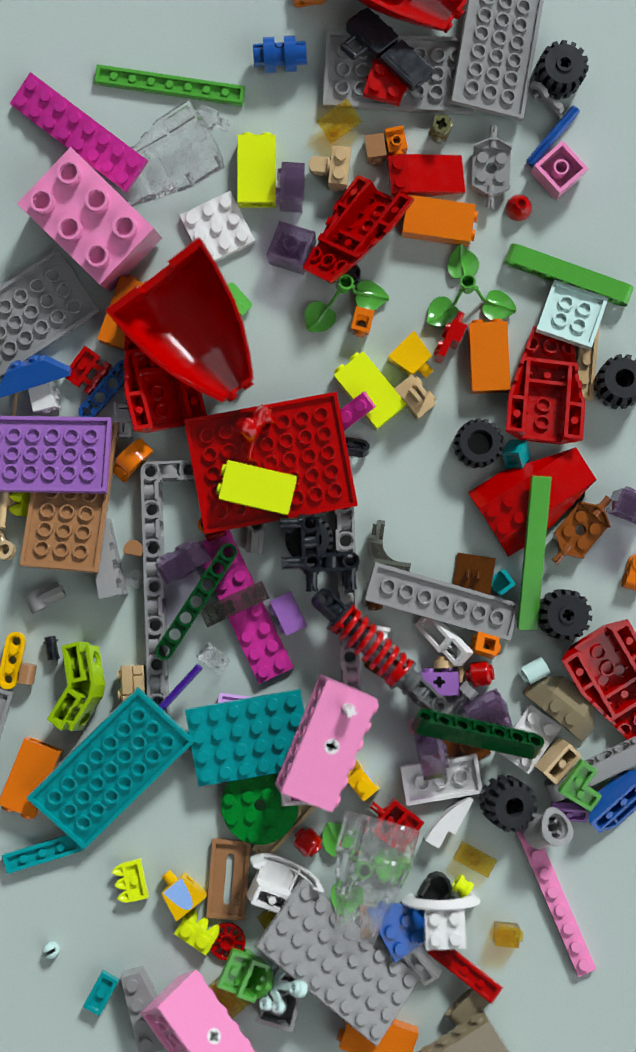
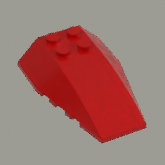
M357 175L333 207L334 212L331 217H328L325 223L327 226L324 232L320 233L318 237L319 242L316 247H313L303 266V270L330 284L360 262L394 228L415 201L414 198L401 192L396 197H392L378 191L371 180Z
M533 326L508 394L505 432L522 441L527 440L555 445L582 441L585 399L582 394V383L579 379V368L575 359L574 345L537 333V326Z
M124 333V395L133 431L152 433L185 427L184 419L206 416L202 393L173 377L153 362Z
M576 447L526 463L523 468H511L502 471L468 492L508 557L524 548L531 475L552 477L547 530L597 480Z
M625 619L603 625L572 644L561 661L578 691L628 740L636 736V632L629 620Z

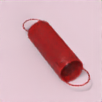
M221 531L206 534L205 538L207 541H212L225 536L227 532Z

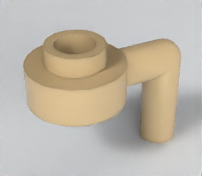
M0 530V559L8 561L15 556L16 547L5 539L3 531Z
M437 656V660H433V668L457 667L459 682H465V663L463 666H454L446 656Z

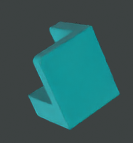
M510 439L501 453L505 468H523L531 456L528 441Z
M500 569L493 575L491 588L497 596H501L516 585L506 570Z

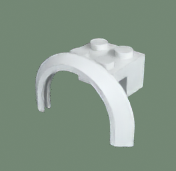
M261 853L250 858L252 866L258 868L246 894L253 905L278 913L290 896L298 875L306 879L313 889L324 893L320 882L310 871L289 859L271 853Z
M470 892L466 897L458 899L427 900L417 898L411 893L401 900L402 904L406 907L424 910L425 924H423V934L426 950L466 949L464 908L480 904L481 901L478 896Z

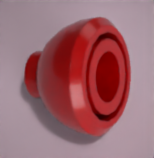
M514 195L507 201L505 210L508 217L512 220L523 221L531 214L532 204L526 196Z

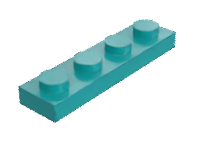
M66 834L4 853L2 858L6 872L9 874L81 852L83 848Z

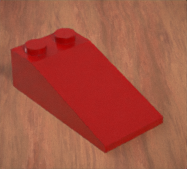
M402 154L388 156L387 171L390 196L396 197L399 192L422 197L462 194L466 192L462 155Z

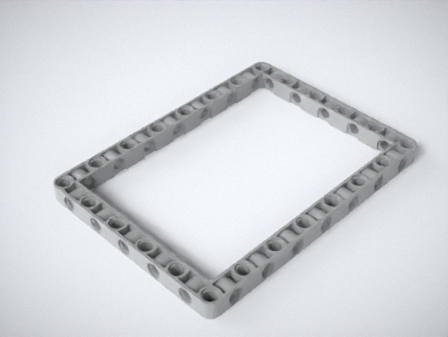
M349 457L350 465H351V471H352V476H353L352 460H351L350 457ZM191 460L146 462L140 471L147 695L153 701L155 698H160L163 701L169 695L168 659L161 660L155 654L157 645L167 631L162 482L195 481L194 473L190 476L185 474L186 467L192 466ZM154 467L156 474L153 477H148L147 470ZM151 505L157 507L155 515H149L148 508ZM354 507L335 510L336 550H348L356 553ZM343 536H348L351 539V544L347 547L340 544V539ZM153 543L158 545V551L155 554L149 551V547ZM348 555L345 558L347 565L353 563V556ZM337 571L338 599L345 605L352 601L355 608L358 609L357 589L345 590V585L341 581L344 572ZM154 581L158 582L160 586L157 592H153L150 588L151 583ZM154 620H158L161 624V628L158 631L153 630L151 626ZM347 636L343 641H340L341 683L361 690L360 653L355 655V659L352 662H347L344 658L347 652L351 651L354 653L358 644L355 643L351 648H348L346 643L351 638ZM163 645L159 648L161 656L168 655V646ZM154 659H159L162 662L160 669L153 667ZM168 706L165 712L170 716V708ZM191 746L185 752L192 751Z

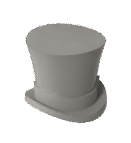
M555 807L547 808L543 814L533 813L534 820L532 822L528 820V827L523 829L527 842L538 850L545 849L549 845L564 846L573 838V828L569 819Z

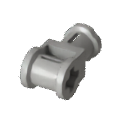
M114 401L113 412L115 422L119 423L117 438L131 439L133 435L131 434V419L127 403Z

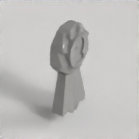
M533 81L529 86L532 97L544 103L557 120L561 119L564 116L562 114L564 105L549 97L548 90L542 83Z

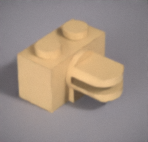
M332 145L331 157L312 156L309 160V171L312 175L325 176L329 179L328 190L346 191L351 147Z
M411 374L394 389L407 404L406 408L418 421L436 405V398L430 391L426 392L422 387L424 384L419 377H414Z

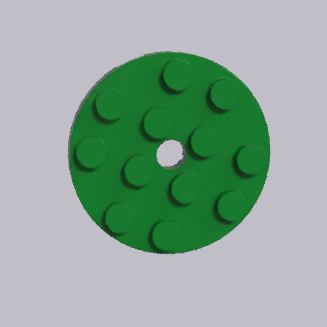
M279 773L229 781L226 785L221 800L222 816L228 829L240 840L254 845L270 844L285 836L294 825L299 805L282 806L281 792L275 785ZM262 799L265 802L263 810L256 809V800Z

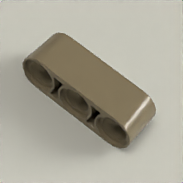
M469 987L448 1008L445 1015L457 1026L469 1020L473 1015L480 1013L489 1002Z

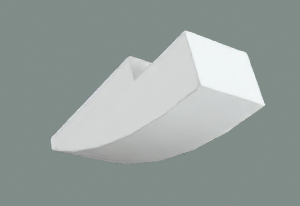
M422 616L415 624L438 652H443L454 666H463L474 653L457 634L441 621Z
M465 796L441 813L424 836L425 841L440 848L448 831L456 834L474 801L472 797Z

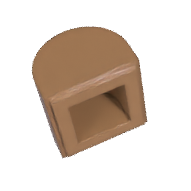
M137 540L128 541L124 545V554L143 557V543Z
M23 662L20 665L18 683L34 685L37 665Z

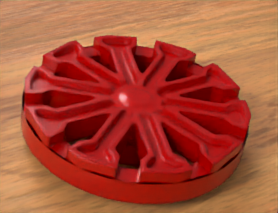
M228 922L219 925V929L223 928L224 934L219 930L218 936L220 938H217L215 941L219 942V944L213 945L211 948V952L217 958L225 961L232 947L243 951L246 944L244 931L238 925ZM227 927H231V930H230L229 934H228ZM240 936L242 937V940H235ZM222 948L221 952L217 953L216 950ZM225 950L228 952V956H224Z

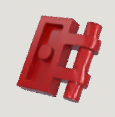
M84 346L70 365L71 375L64 378L78 388L84 382L87 384L84 392L90 395L98 386L103 376L106 377L109 373L108 370L112 365L107 361L102 366L97 364L101 357L87 346ZM94 368L98 372L95 374L92 380H90L87 377Z

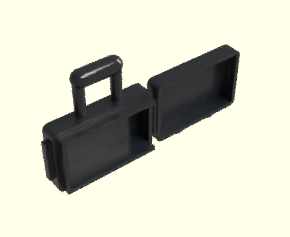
M366 7L360 10L346 23V31L351 37L340 44V49L351 60H356L366 50L375 59L381 57V64L410 91L419 88L432 77L434 68L428 64V61L423 59L404 40L398 41L399 36L393 31V28L388 26L370 8ZM353 40H356L363 46L356 53L348 46Z

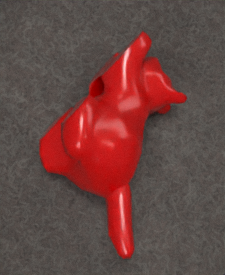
M261 404L251 413L250 418L241 419L235 425V432L248 443L246 453L247 458L250 460L255 440L263 425L275 423L272 410L267 409V404Z

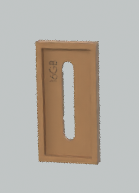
M212 839L206 918L245 921L251 853L250 843L237 839ZM233 854L234 870L231 903L225 904L223 899L227 855Z

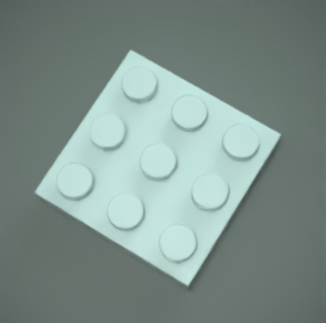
M554 280L536 332L591 350L608 297Z

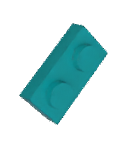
M102 970L83 1008L100 1016L120 979Z

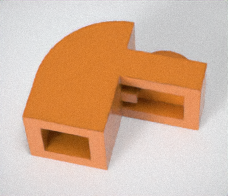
M139 438L116 458L113 473L125 483L130 479L135 470L148 460L154 450Z

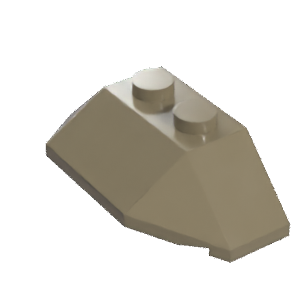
M565 677L541 678L535 683L529 684L523 691L527 698L581 742H584L595 728L594 706Z

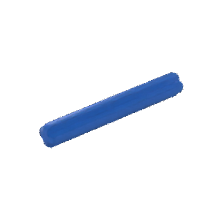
M575 105L571 106L528 157L526 163L530 167H534L577 117L580 112L579 108Z

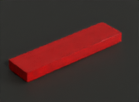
M456 949L428 951L430 956L490 1004L494 1002L503 989V986Z

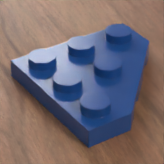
M384 899L379 900L366 909L386 950L395 963L424 943V910L409 908L403 904Z

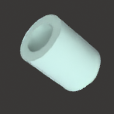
M538 657L521 667V673H519L523 682H528L531 685L550 674V670L542 657Z

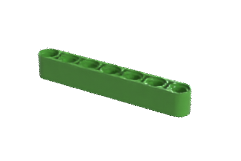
M515 243L510 244L504 261L506 265L551 282L557 280L608 297L607 302L618 306H628L634 289L628 283Z

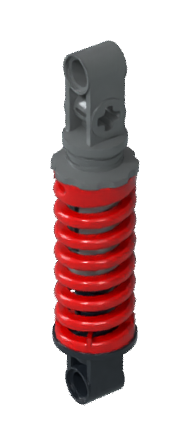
M327 588L320 589L312 596L311 603L313 607L330 621L326 629L338 635L341 632L339 630L341 628L343 632L339 635V640L343 641L349 636L351 639L346 643L348 648H351L355 643L358 644L354 654L358 655L362 652L364 656L361 660L366 662L369 659L372 662L369 665L370 669L378 667L377 676L381 677L385 674L383 679L391 690L398 687L402 690L401 693L404 696L408 695L420 708L436 711L434 703H437L439 712H447L448 702L431 684L423 679L421 673L415 671L416 662L407 659L406 653H399L400 649L397 645L391 646L392 641L390 638L383 639L384 633L382 631L376 632L377 627L375 624L368 625V617L360 618L361 611L355 608L352 601L345 605ZM319 595L325 597L326 603H322L319 600Z

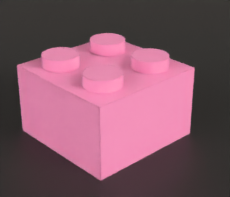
M562 140L534 165L531 174L557 200L584 176L588 167Z

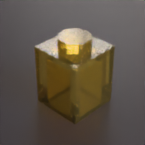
M494 921L493 942L495 946L519 948V942L523 941V930H520L521 928L518 923Z

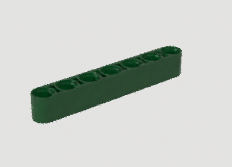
M226 543L220 548L155 649V654L159 659L167 660L173 655L234 561L237 549L233 544ZM225 547L233 549L234 554L232 557L227 558L223 555ZM215 563H220L223 566L221 574H215L212 571V566ZM205 579H209L213 583L209 591L204 590L201 586L202 581ZM193 596L201 597L202 604L199 607L191 605V598ZM188 612L191 615L192 619L189 623L181 622L180 615L182 613ZM172 629L180 631L181 636L179 639L173 640L170 638L169 633ZM163 645L168 646L170 649V653L167 656L159 654V648Z
M424 708L418 710L411 723V729L418 735L527 759H535L545 744L542 736L533 732Z

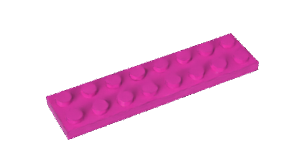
M31 72L9 103L68 149L71 147L89 165L127 193L149 162Z
M226 530L225 536L212 541H207L206 539L194 546L205 570H207L224 544L231 543L237 549L234 561L215 588V591L258 684H261L294 667L231 532ZM231 547L223 549L225 557L230 558L233 556L234 551ZM215 563L212 566V571L215 574H221L223 566L220 563Z

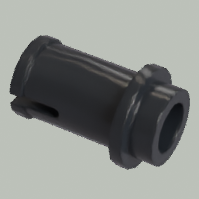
M56 636L44 637L43 644L46 647L47 661L60 659Z

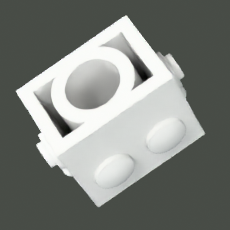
M48 382L28 389L33 412L47 414L50 411L61 408L59 400L61 399V394L55 382Z

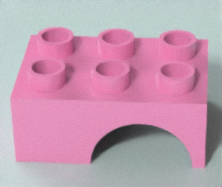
M71 147L17 203L95 281L110 293L116 288L120 276L126 277L162 239L158 232Z

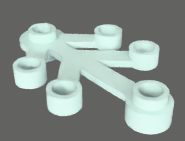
M270 958L268 959L272 972L274 969L279 968ZM280 968L273 975L272 990L270 991L274 1002L272 1004V1000L268 997L267 993L260 1000V1009L269 1011L272 1008L274 1013H283L285 1003L282 1001L278 989L289 991L293 997L303 998L307 992V984L300 980H294L291 983L280 981L286 974Z

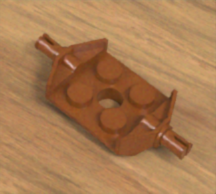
M605 495L602 501L596 505L579 502L553 533L554 541L559 551L551 559L555 564L558 565L567 555L585 558L584 555L607 528L611 527L605 512V508L612 501L611 498ZM579 524L584 527L582 535H577L575 532Z

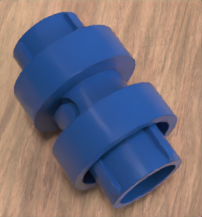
M295 35L284 36V42L275 43L274 37H263L262 44H253L254 68L265 67V74L276 73V67L285 66L286 72H297L298 65H307L306 41L295 42Z

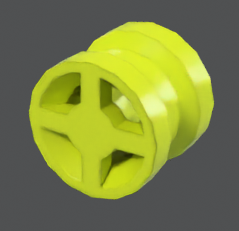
M459 874L451 884L452 891L457 892L460 898L466 897L474 887V884L471 881L465 880V876Z

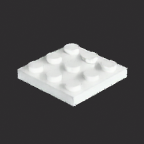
M231 191L180 214V218L192 242L200 237L215 262L256 243Z

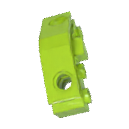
M74 642L61 645L67 687L47 718L59 730H83L103 698L105 679L99 646L90 645V642Z

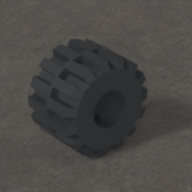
M562 40L560 44L555 41L550 47L547 46L534 69V75L536 76L534 81L542 83L547 88L549 97L554 95L555 100H560L562 95L566 99L571 94H574L585 79L589 69V65H586L588 57L587 55H582L584 52L582 47L577 49L575 47L577 43L572 42L569 45L567 40Z
M619 354L614 359L611 357L596 374L594 390H598L596 396L598 399L601 397L604 399L602 404L605 406L610 403L612 404V409H617L619 406H621V409H626L629 405L632 406L636 403V359L632 360V355L626 354L622 358V354Z
M567 589L553 590L554 592L545 594V598L540 599L541 605L538 624L542 625V631L548 633V636L561 640H574V637L584 635L582 631L588 630L590 627L587 625L588 620L592 621V615H589V611L592 610L591 605L586 604L588 600L584 596H580L579 592ZM569 612V615L563 618V614Z
M501 774L497 775V780L493 777L489 779L490 784L488 786L484 784L482 789L485 792L479 796V799L483 801L479 806L484 811L482 813L484 817L506 832H510V829L513 832H518L519 827L523 829L528 827V820L531 822L534 820L535 817L532 814L537 812L538 808L534 805L537 802V797L533 795L534 791L532 788L511 775L505 777Z

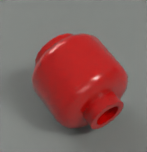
M487 661L470 663L469 670H466L467 682L471 681L474 687L491 685L492 680H495L493 665H489Z
M301 828L294 835L296 837L294 846L304 857H313L322 848V839L313 828L306 830Z

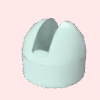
M48 942L43 948V954L48 959L55 958L60 951V947L56 942ZM53 948L55 949L54 952H52V953H50V954L47 953L48 951L52 950Z

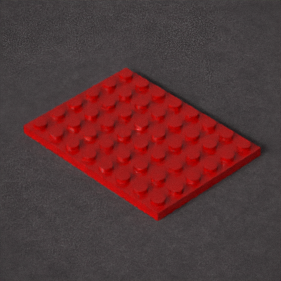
M337 392L267 404V409L272 410L275 423L264 424L255 440L251 460L247 458L246 453L248 443L235 432V425L241 419L250 418L251 413L258 406L184 419L205 534L279 521V518H295L299 514H318L358 506ZM230 460L297 476L289 515L286 516L220 500L216 492L218 484L223 482L224 476H221L223 464L227 465V461Z

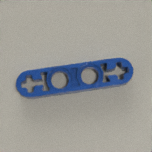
M120 360L81 404L78 410L80 417H84L85 412L83 410L85 408H91L90 401L97 405L98 408L96 409L93 406L90 410L91 416L86 415L85 417H96L124 385V372L120 375L123 378L122 380L114 373L120 374L122 372L121 366L124 365V360ZM109 379H117L118 384L115 388L108 387ZM104 393L105 400L101 403L96 402V394Z

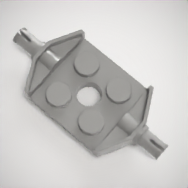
M493 125L489 126V137L474 144L471 188L477 194L487 198L486 209H494L495 197L509 191L511 186L509 184L512 146L497 137V125L494 126V131ZM492 165L495 167L496 172L489 174L486 171V167Z

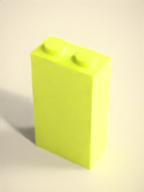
M245 132L242 135H238L237 202L239 208H276V135H272V133L264 132L261 135H253V133Z
M363 351L360 354L356 352L349 358L350 362L345 366L341 364L334 370L333 378L351 401L366 391L376 408L366 414L365 418L377 431L403 410L407 404Z
M230 460L227 461V465L223 464L221 476H224L223 482L218 484L216 492L220 500L286 516L289 515L297 476Z

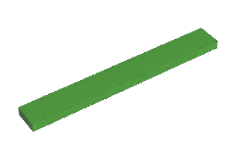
M99 64L96 66L94 84L98 86L243 107L245 86Z
M531 475L517 622V629L538 630L552 479L550 476Z

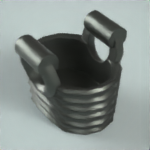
M439 871L429 873L417 891L420 899L451 900L456 898L452 891L450 880L443 872Z

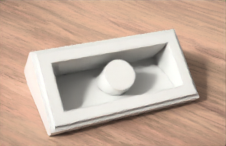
M422 944L402 958L408 967L420 977L419 980L424 986L437 980L442 972V968L428 954Z

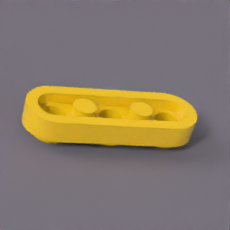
M12 632L6 637L0 665V687L3 689H11L18 684L20 665L23 662L27 642L25 635L21 632ZM15 638H19L20 643L18 645L14 643ZM12 656L16 658L14 664L10 661ZM8 675L12 677L10 683L6 680Z

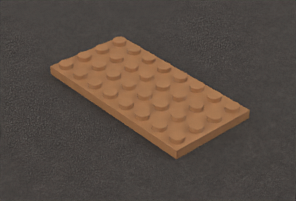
M113 422L108 494L31 493L19 564L21 567L99 574L119 423Z

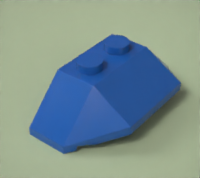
M39 354L30 356L27 361H14L9 364L10 366H8L0 383V398L70 376L71 367L47 355L39 356Z
M626 770L618 773L598 791L602 798L590 812L589 822L599 834L604 830L617 827L636 810V770Z

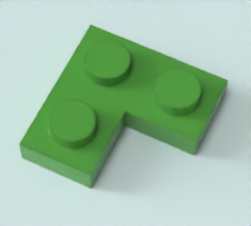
M580 758L558 788L559 793L591 812L602 798L599 792L588 786L598 770Z

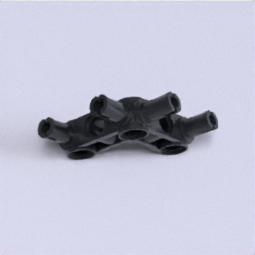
M299 514L295 518H279V523H288L286 525H279L280 530L297 529L299 531L300 552L298 557H281L282 563H288L281 564L282 570L299 568V570L306 574V592L318 591L317 574L329 571L344 572L345 590L357 589L356 572L360 563L359 556L355 552L348 550L322 552L319 549L321 528L317 516L313 514ZM309 517L314 520L311 528L305 526V520ZM348 555H352L354 558L353 563L350 565L345 563V558ZM309 557L315 558V564L312 567H308L306 564Z

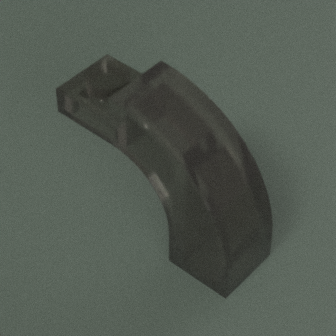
M377 520V523L372 526L371 535H375V538H367L366 541L367 553L371 563L377 562L410 572L411 563L395 561L385 553L383 548L385 521Z
M260 581L203 608L200 613L208 628L270 597L263 582Z

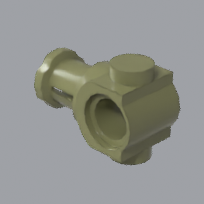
M445 114L435 116L429 131L432 141L439 144L442 141H447L454 123L450 121L451 117Z

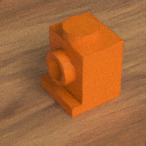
M404 126L386 128L384 130V140L388 156L407 154L408 147Z
M356 306L350 330L354 332V336L364 338L365 335L369 336L375 310ZM362 321L365 323V326L360 327L358 323Z
M478 631L472 635L470 649L475 655L492 659L500 653V637Z

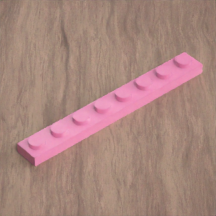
M520 828L516 833L578 977L596 970L546 850L533 848L525 839L523 829Z

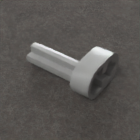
M465 681L459 687L461 692L448 703L446 713L454 715L469 699L473 700L479 694L469 682Z

